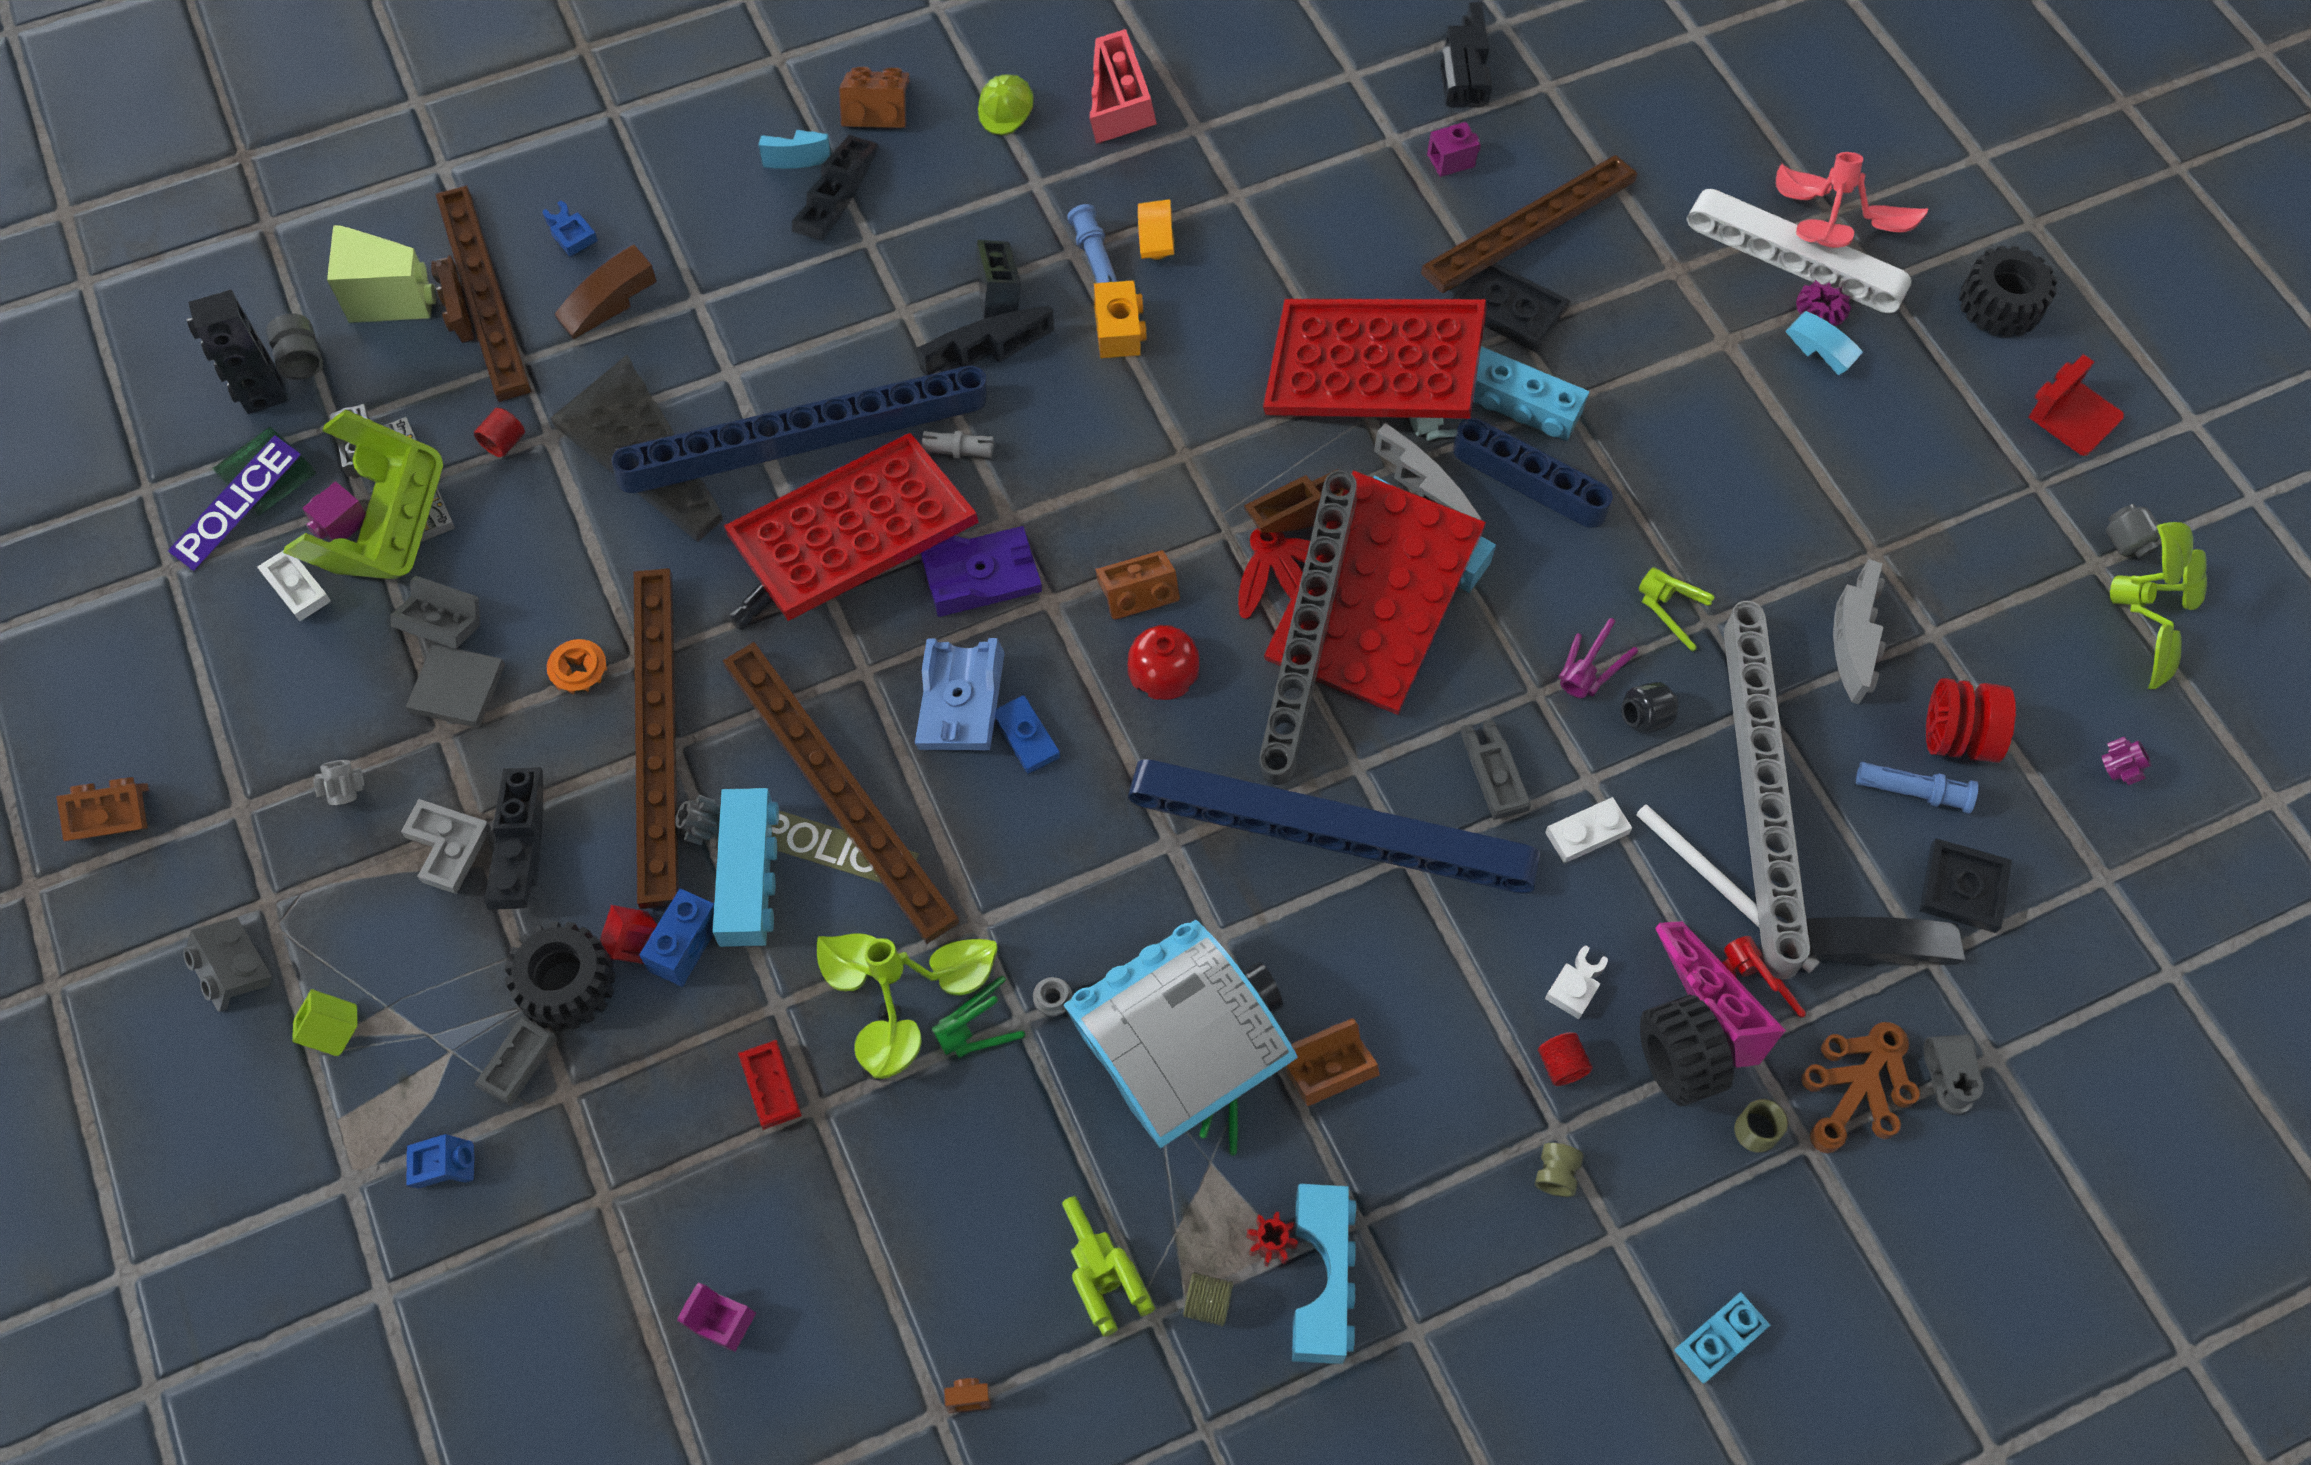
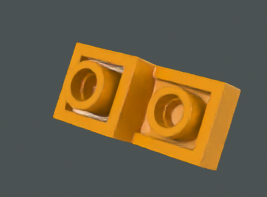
M1170 199L1138 204L1141 259L1151 258L1157 260L1168 255H1174Z

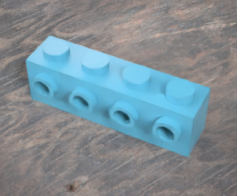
M1481 346L1473 402L1480 404L1485 409L1494 410L1513 418L1518 423L1527 424L1544 431L1549 436L1568 441L1583 413L1589 391Z
M768 788L721 790L713 934L719 947L766 946L767 932H773L774 913L772 908H768L769 896L775 895L776 889L775 873L770 872V860L777 859V839L772 837V825H778L779 806L778 802H772Z

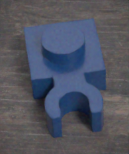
M563 201L557 202L560 209L559 214L552 215L547 209L542 210L545 221L550 226L552 237L569 257L598 241L594 230L578 212L570 216L568 207Z

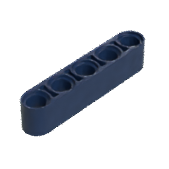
M1465 419L1459 424L1453 453L1461 462L1582 526L1596 528L1604 523L1613 499L1610 488L1605 484L1480 419Z

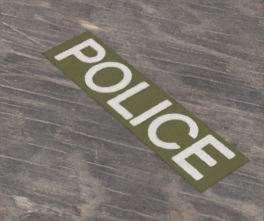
M779 810L778 825H772V837L777 839V851L882 883L844 830ZM909 850L914 859L917 861L919 853Z

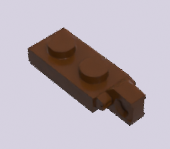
M449 255L446 258L431 261L432 276L437 283L441 284L436 289L441 303L444 307L446 306L447 311L442 312V316L449 332L455 331L462 343L473 340L475 336L468 305L454 260Z

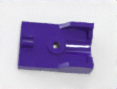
M1023 526L971 539L954 535L920 553L938 617L1042 592V584ZM978 564L985 565L983 570H977L975 567Z

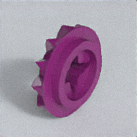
M1815 280L1810 286L1804 285L1796 299V306L1800 315L1807 311L1824 319L1833 326L1843 323L1852 308L1849 305L1850 296L1842 293V287H1831L1830 281L1823 285ZM1820 297L1825 302H1831L1829 308L1822 302L1818 303Z

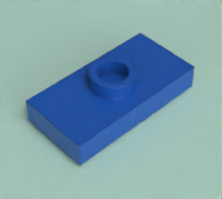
M1025 695L996 708L995 722L1027 774L1060 758V751Z

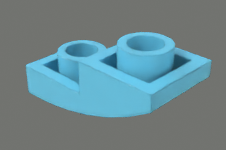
M796 130L793 140L761 135L758 145L763 167L791 169L811 167L823 164L831 155L828 134Z
M1807 311L1802 313L1785 331L1807 356L1817 351L1838 376L1848 370L1863 353L1838 328Z
M1740 1292L1675 1348L1674 1351L1704 1384L1763 1333L1770 1324Z

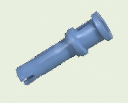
M1083 204L1073 208L1068 213L1067 219L1076 231V243L1079 248L1085 251L1096 282H1118L1103 245L1105 233L1102 228L1098 227L1095 219L1097 214L1095 208L1090 204Z
M1861 761L1856 775V785L1927 799V803H1930L1931 806L1948 805L1961 808L1963 813L1967 814L1973 811L1978 795L1977 781L1970 780L1968 783L1946 779L1945 774L1941 773L1934 774L1932 777Z

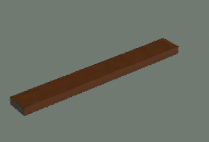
M1614 155L1422 265L1421 274L1443 294L1636 181L1638 173L1617 155Z
M466 185L437 193L435 196L495 396L498 402L531 393L529 381L469 188Z

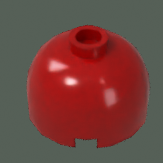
M1158 625L1144 630L1134 639L1128 652V676L1132 685L1137 690L1139 687L1142 691L1148 693V697L1155 700H1171L1183 696L1189 691V687L1199 676L1200 656L1194 640L1183 630L1171 625Z

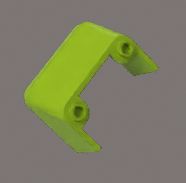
M345 409L324 425L323 432L356 445L353 455V465L356 471L361 476L375 482L357 543L344 538L327 542L305 533L286 545L283 553L339 575L397 579L410 572L413 568L443 469V460L438 451L433 447Z

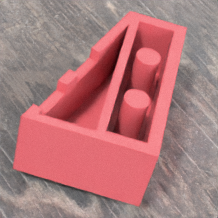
M1126 29L1096 38L1093 66L1094 85L1092 86L1091 93L1092 111H1090V122L1096 144L1157 125L1152 100Z

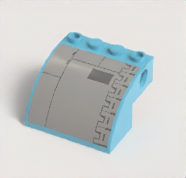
M1197 920L1178 926L1171 936L1158 944L1145 947L1138 957L1124 966H1117L1111 969L1104 979L1091 987L1078 990L1071 1000L1063 1004L1085 1043L1113 1078L1132 1113L1160 1148L1298 1058L1284 1032L1244 973L1220 943Z

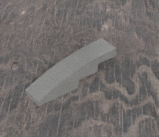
M1387 423L1377 431L1374 452L1396 465L1394 479L1415 491L1420 497L1481 520L1463 491L1415 443Z

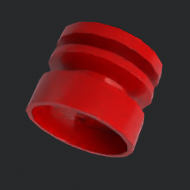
M1941 678L1935 685L1927 712L1926 743L1930 754L1945 756L1948 753L1949 757L1960 758L1966 750L1970 760L2000 763L2010 747L2015 726L2016 702L2011 687L1981 683L1974 691L1970 681L1963 680L1957 683L1955 679Z

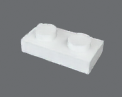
M283 551L258 566L262 575L299 622L331 602L327 594L300 560L284 554Z
M1611 797L1549 825L1545 833L1565 864L1630 834L1632 827L1614 798Z

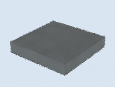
M433 644L407 702L406 709L411 714L479 728L505 663L501 658Z

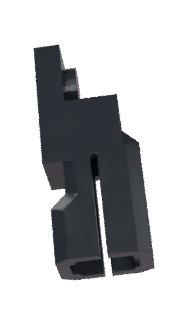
M1469 2L1467 16H1462L1461 26H1448L1445 46L1442 49L1443 58L1440 60V70L1445 105L1450 108H1465L1463 89L1466 90L1468 108L1483 107L1488 105L1490 101L1492 82L1489 67L1486 66L1489 45L1482 2Z

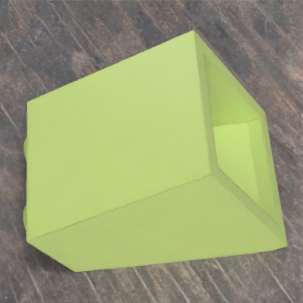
M341 225L333 226L327 281L349 323L431 318L432 304H436L437 301L436 289L434 284H429L426 266L424 262H419L414 248Z

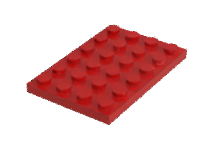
M1285 299L1263 404L1265 415L1471 419L1487 310L1486 299Z
M908 433L724 525L730 540L787 621H790L976 525L979 521L975 510L915 437Z
M1353 470L1352 475L1357 482V503L1315 681L1399 715L1482 536L1486 522ZM1344 489L1341 496L1347 495L1349 491ZM1330 521L1327 523L1326 528L1337 529L1342 524L1337 521ZM1322 554L1316 559L1319 562L1328 563L1334 557L1330 554ZM1301 579L1264 654L1266 661L1280 667ZM1314 587L1308 593L1314 597L1324 595L1326 590L1321 587ZM1308 620L1303 622L1300 627L1306 631L1316 629L1319 624ZM1299 654L1292 659L1297 665L1307 664L1311 660L1305 654Z

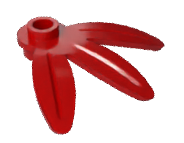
M1258 528L1252 532L1250 546L1254 551V555L1246 566L1239 588L1238 605L1239 615L1242 618H1249L1257 608L1267 585L1270 567L1273 568L1286 594L1290 599L1292 598L1303 574L1293 558L1305 563L1310 544L1309 540L1285 538L1283 532L1261 533Z

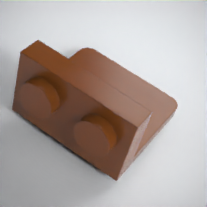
M868 67L852 68L850 72L846 73L839 87L841 126L905 128V91L910 81V74L902 72V69L895 67L885 68L883 72H871Z

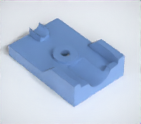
M988 638V642H979L978 646L974 648H960L949 642H937L936 639H927L922 665L923 697L915 738V745L919 750H990L1005 654L998 638ZM959 692H962L961 696L959 697L953 696Z

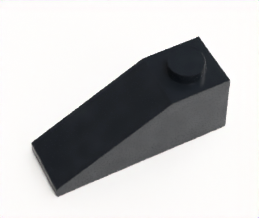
M977 240L979 294L983 319L1017 311L1019 308L1021 282L1010 242Z

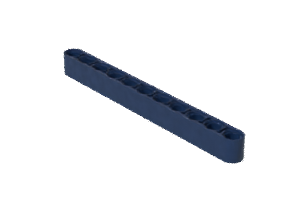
M965 366L618 449L612 456V466L616 482L622 491L638 493L974 412L981 409L986 403V374L979 367Z
M1149 759L1137 762L1128 794V799L1132 803L1143 808L1515 893H1530L1535 888L1540 851L1533 846Z

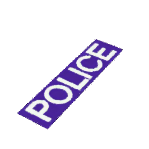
M274 435L170 547L168 552L195 571L301 454Z

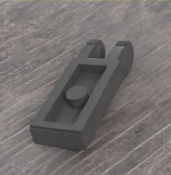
M1493 719L1483 721V732L1488 744L1480 746L1473 726L1470 724L1462 726L1463 742L1465 743L1468 757L1493 820L1529 811L1531 807L1530 800L1506 740H1502Z

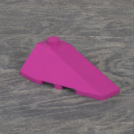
M1683 921L1659 923L1655 929L1687 994L1695 995L1700 1000H1703L1716 1016L1727 1038L1733 1065L1736 1068L1760 1065L1786 1030Z

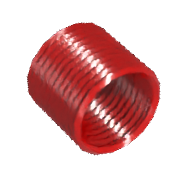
M494 408V411L474 431L477 442L485 450L497 457H505L512 447L518 443L520 438L525 435V429L521 422L510 412L502 408Z
M1575 1032L1555 1036L1542 1043L1537 1050L1545 1069H1547L1549 1078L1555 1086L1575 1082L1592 1071L1593 1067L1590 1065L1591 1063L1585 1049L1580 1042L1578 1034Z

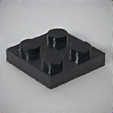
M1936 838L1930 847L1919 911L1997 933L2002 928L2012 860Z

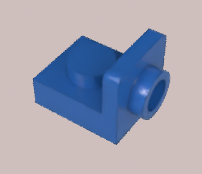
M444 1134L408 1145L406 1186L419 1189L449 1179L464 1183L473 1181L475 1161L473 1142Z

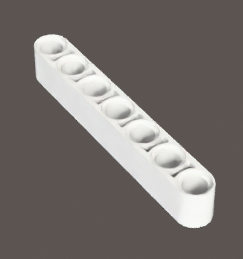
M1714 189L1702 191L1687 216L1688 225L1696 232L1811 282L1816 280L1824 285L1830 281L1831 287H1842V293L1850 296V299L1880 312L1893 313L1897 311L1911 286L1910 276L1897 267L1848 246L1832 248L1819 243L1804 241L1796 234V224Z

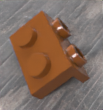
M1354 1018L1292 1043L1291 1046L1298 1058L1286 1065L1287 1075L1307 1107L1380 1075L1377 1062L1360 1039L1359 1026Z

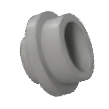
M1056 977L1040 981L1033 992V1002L1036 1009L1040 1013L1051 1017L1065 1013L1067 1010L1063 1004L1072 999L1070 986L1064 980ZM1055 993L1060 996V999L1056 1003H1049L1046 1001L1047 995Z

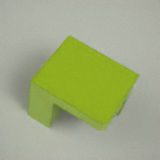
M311 989L293 1020V1042L334 1056H340L358 1026L357 1005Z

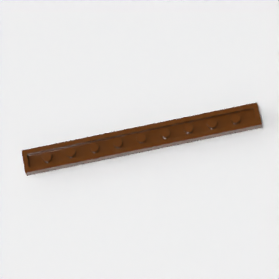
M670 568L634 571L637 904L640 909L668 907L679 890L678 828L676 827L677 772L673 575Z
M755 642L724 659L723 663L726 670L925 943L929 944L959 924L957 915Z

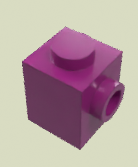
M1462 122L1432 131L1427 155L1439 176L1443 177L1475 167L1481 144L1478 135L1471 131L1467 122Z
M336 481L323 492L314 496L302 508L309 519V522L306 524L307 528L315 537L322 540L327 538L330 542L338 538H349L362 527L366 515L360 502Z

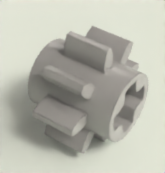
M337 760L321 765L322 774H316L315 779H313L316 797L326 795L327 802L330 805L346 804L356 800V791H362V786L365 785L361 768L351 769L349 760Z

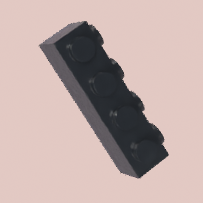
M232 289L188 302L192 317L187 318V324L194 339H202L200 343L207 360H215L214 367L221 382H228L226 384L233 402L240 401L247 414L288 402L282 376L279 374L276 365Z

